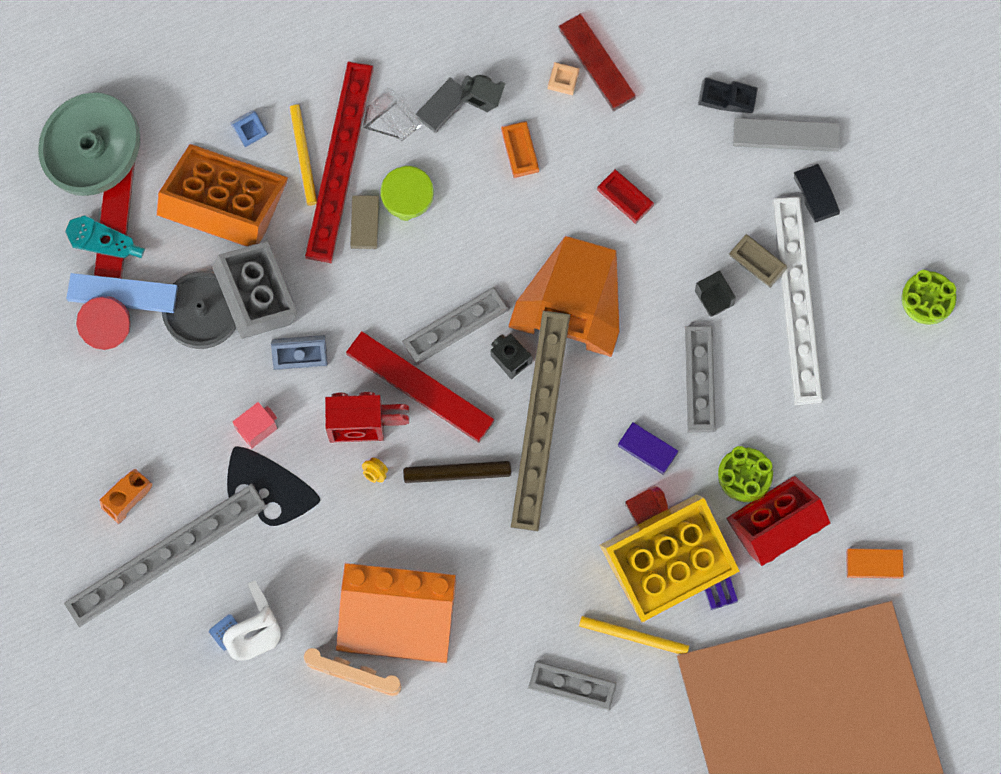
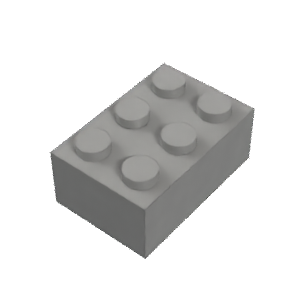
M268 241L217 256L213 270L241 339L292 324L297 310Z

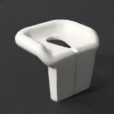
M255 580L248 583V586L260 613L232 626L223 636V643L233 659L238 661L249 660L274 649L281 636L277 620ZM267 626L266 629L254 635L253 637L244 638V636L250 631L257 630Z

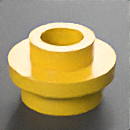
M372 457L362 464L363 474L369 481L374 483L376 481L384 482L388 468L382 461Z

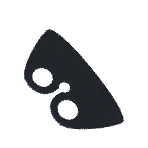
M240 446L233 448L227 475L228 497L233 496L236 488L242 484L248 486L253 484L258 494L261 489H267L269 495L262 500L266 505L272 502L277 503L281 507V514L276 519H268L263 510L258 513L263 523L269 526L285 524L305 514L321 501L318 494L309 485L276 462L248 448Z

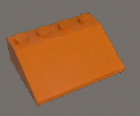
M189 144L158 192L157 216L246 247L259 244L267 231L288 177Z
M345 563L336 651L447 663L456 590V575Z

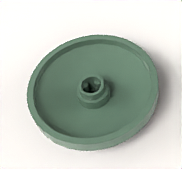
M85 93L67 100L50 115L40 135L38 155L45 175L57 187L74 195L90 196L109 190L129 173L136 161L140 148L138 122L127 106L108 94Z

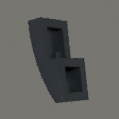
M705 77L702 81L698 105L730 112L753 113L758 87L736 81L727 84Z
M819 164L794 172V180L804 196L805 206L815 223L840 214L835 197Z

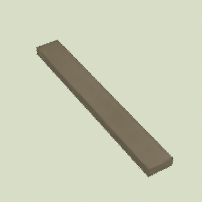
M543 311L511 528L539 531L570 314Z

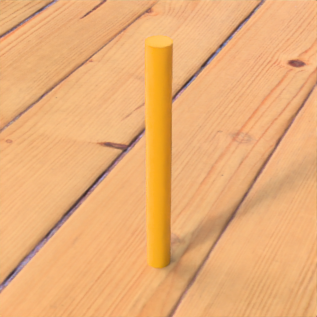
M291 105L289 108L306 202L308 206L317 204L300 105Z
M581 616L579 627L669 652L680 655L688 653L689 645Z

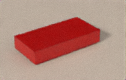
M616 169L597 186V191L635 224L654 206L653 201Z

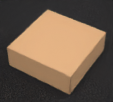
M554 62L548 89L573 95L580 68Z

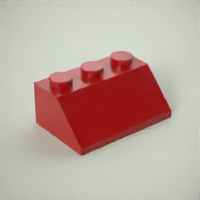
M795 475L767 492L760 499L752 501L726 518L749 555L761 566L772 562L776 557L796 547L800 542L831 524L821 498Z

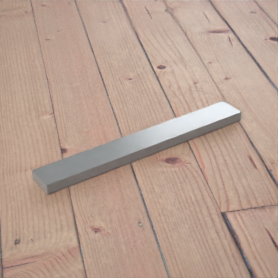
M250 484L64 602V605L80 628L265 510L267 506L253 484Z

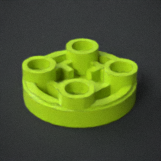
M398 167L390 171L382 181L380 193L384 207L392 215L399 217L403 221H408L425 213L434 200L433 184L430 177L417 167Z
M920 270L906 282L901 295L902 306L907 315L914 321L926 325L938 324L947 319L955 307L956 286L940 273Z
M737 446L722 459L719 465L718 481L720 487L727 496L736 501L752 502L758 500L769 491L772 485V462L759 450Z

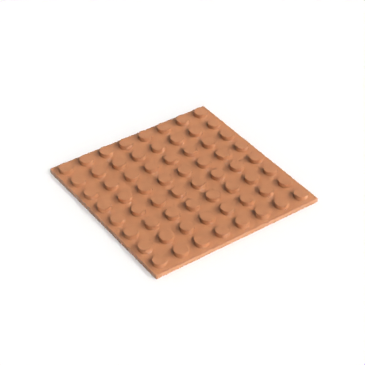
M892 601L677 655L709 774H944Z

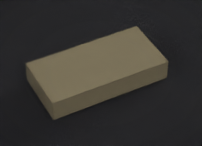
M352 196L351 249H378L379 196Z
M747 234L729 253L731 258L769 288L773 286L788 268L786 264Z

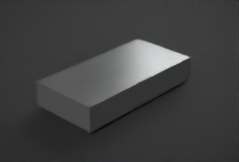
M450 77L415 114L416 118L436 133L464 103V101L460 100L463 92L461 85Z

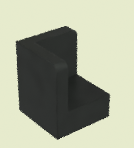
M720 270L696 283L695 293L710 317L734 306L736 297Z

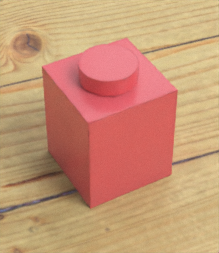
M259 402L232 421L237 432L251 449L277 430L275 424L276 415L268 406L263 408Z

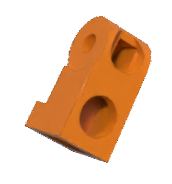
M133 469L99 500L101 509L115 522L120 524L126 518V514L150 491L152 483L137 469Z

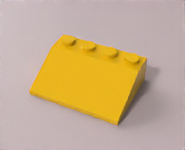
M694 495L600 544L615 577L641 622L740 572L705 498L699 495Z

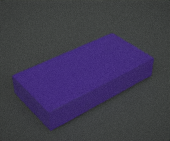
M634 422L631 423L618 443L619 448L662 475L665 474L678 454L677 449Z

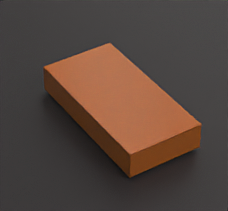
M527 121L501 127L513 178L538 173L539 166Z
M847 549V578L902 579L904 577L903 550Z

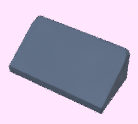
M325 335L272 339L273 370L327 366Z

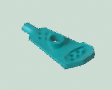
M85 215L71 219L65 230L72 247L75 249L120 258L132 255L141 259L145 252V248L134 245L132 238ZM109 236L110 242L103 244L101 243V238Z

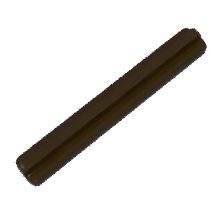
M509 461L405 467L403 469V479L405 483L501 478L510 477L512 472Z

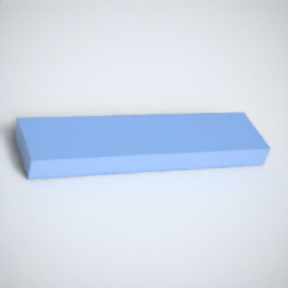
M71 273L66 299L69 302L86 303L93 297L109 296L122 302L126 308L174 313L178 286Z

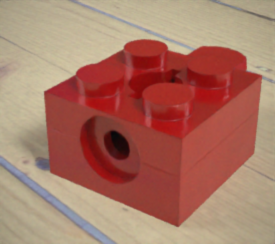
M338 392L333 393L331 397H325V428L330 443L384 441V426L407 425L410 422V417L405 415L409 413L408 405H382L381 396L375 395L374 392H360L359 396H348L347 393Z

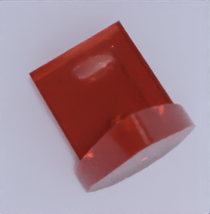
M652 485L647 488L648 490L625 501V506L636 525L668 510L665 494L658 486Z

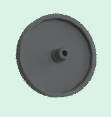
M194 272L179 278L173 283V285L178 286L174 313L162 312V318L168 332L177 342L190 348L207 349L223 343L233 334L236 325L214 273Z

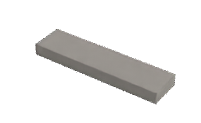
M735 118L733 146L839 151L840 123Z
M492 287L402 340L403 345L416 365L506 313L508 307L495 287Z
M685 326L688 433L715 432L712 326Z

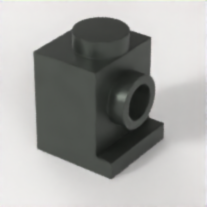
M467 75L461 84L463 92L460 100L485 112H489L498 107L506 83L500 81L495 84L491 78L485 75H475L474 77Z
M511 333L507 337L503 334L498 336L491 344L493 347L490 350L491 357L511 380L532 363L531 353L527 352ZM512 348L515 352L512 355H507L504 351Z

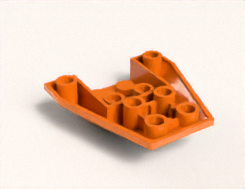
M565 236L516 301L508 327L534 335L536 329L540 330L543 311L570 314L567 338L586 343V350L612 357L619 335L616 250Z

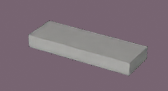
M535 661L528 689L610 711L617 683Z

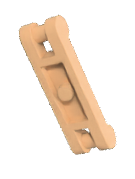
M310 648L304 653V660L311 669L389 696H397L401 692V684L396 676L390 675L382 678L377 676V671L371 668L361 666L359 670L350 667L349 661L339 657H334V660L324 658L315 648Z

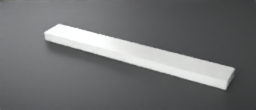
M800 197L774 198L773 208L779 260L788 267L781 275L794 405L822 403L823 399Z

